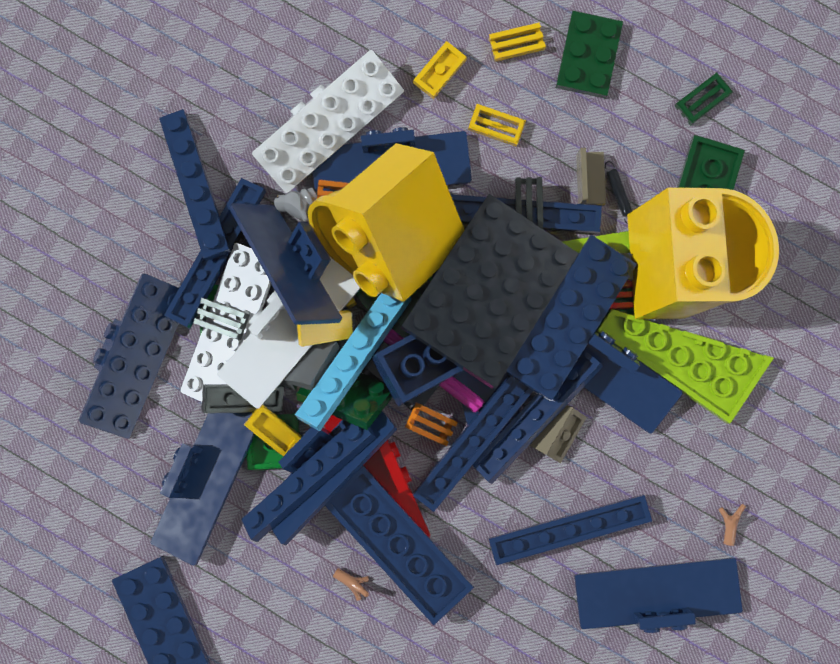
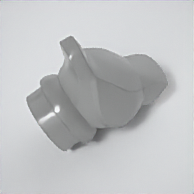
M313 188L302 189L300 192L292 191L286 195H277L274 199V204L278 211L287 212L291 216L309 223L308 208L317 199V194Z

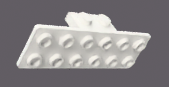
M370 50L326 87L322 84L310 93L313 98L309 102L304 104L301 101L290 111L293 115L289 120L252 152V155L281 189L288 193L404 92V89L377 55Z
M238 243L234 244L214 298L216 303L250 315L242 339L236 340L203 328L181 388L182 393L201 402L203 384H226L217 376V372L251 334L248 328L251 326L249 321L253 315L259 310L261 312L264 310L262 308L271 282L252 248ZM213 307L210 309V312L239 323L241 321V318ZM207 317L206 322L237 333L238 328Z
M330 257L331 260L323 272L320 281L338 311H342L359 291L360 287L353 275ZM276 291L268 298L267 302L269 305L263 312L257 311L250 319L249 323L251 326L248 329L251 334L217 372V376L257 409L265 403L283 379L312 347V345L301 347L298 344L297 325L292 322Z

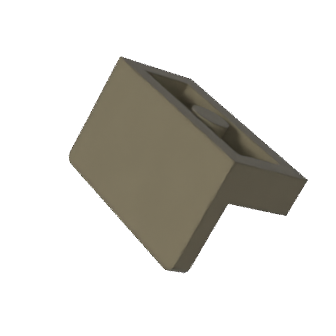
M580 148L576 154L578 204L604 206L606 204L604 152H586V148Z
M567 405L529 446L561 464L587 417Z

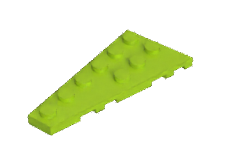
M613 309L609 311L596 330L599 333L605 331L616 340L614 344L620 348L627 347L638 355L637 360L682 390L683 394L726 424L732 422L774 359L770 356L730 346L687 331L670 328L667 325L657 324L644 319H635L633 315Z

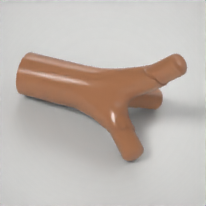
M741 504L732 516L728 515L723 507L719 508V512L725 522L723 542L725 545L734 546L738 522L746 508L744 504Z
M337 568L333 578L346 585L353 592L357 601L361 600L360 593L365 597L369 596L366 589L360 585V583L369 581L368 576L361 578L353 577Z

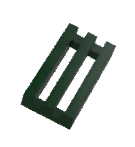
M716 72L674 106L682 112L683 118L686 117L688 119V124L691 126L729 97L733 91ZM714 81L718 83L716 87L687 108L684 105ZM723 89L724 93L693 116L692 111Z

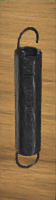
M607 161V162L605 163V169H606V170H607L606 164H607L608 162L612 163L611 161ZM613 164L614 169L606 174L621 214L625 217L633 210L617 168Z

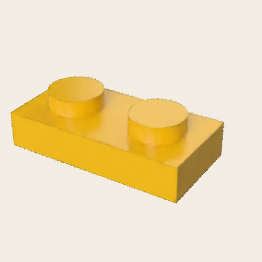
M446 41L415 77L413 83L434 99L465 63L467 57Z

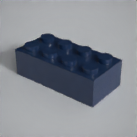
M412 335L381 350L372 358L398 407L464 371Z

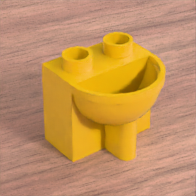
M397 143L343 189L317 198L308 208L310 226L327 254L353 275L356 283L365 293L372 297L382 293L403 302L441 267L464 232L462 222L434 152Z
M668 187L627 215L630 253L632 261L637 264L633 270L634 279L632 280L635 319H685L725 303L738 302L760 292L775 273L779 259V243L775 227L768 214L756 201L738 191L722 188Z

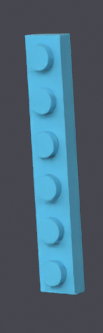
M382 293L379 295L295 415L299 420L321 431L411 302L410 297L403 302Z

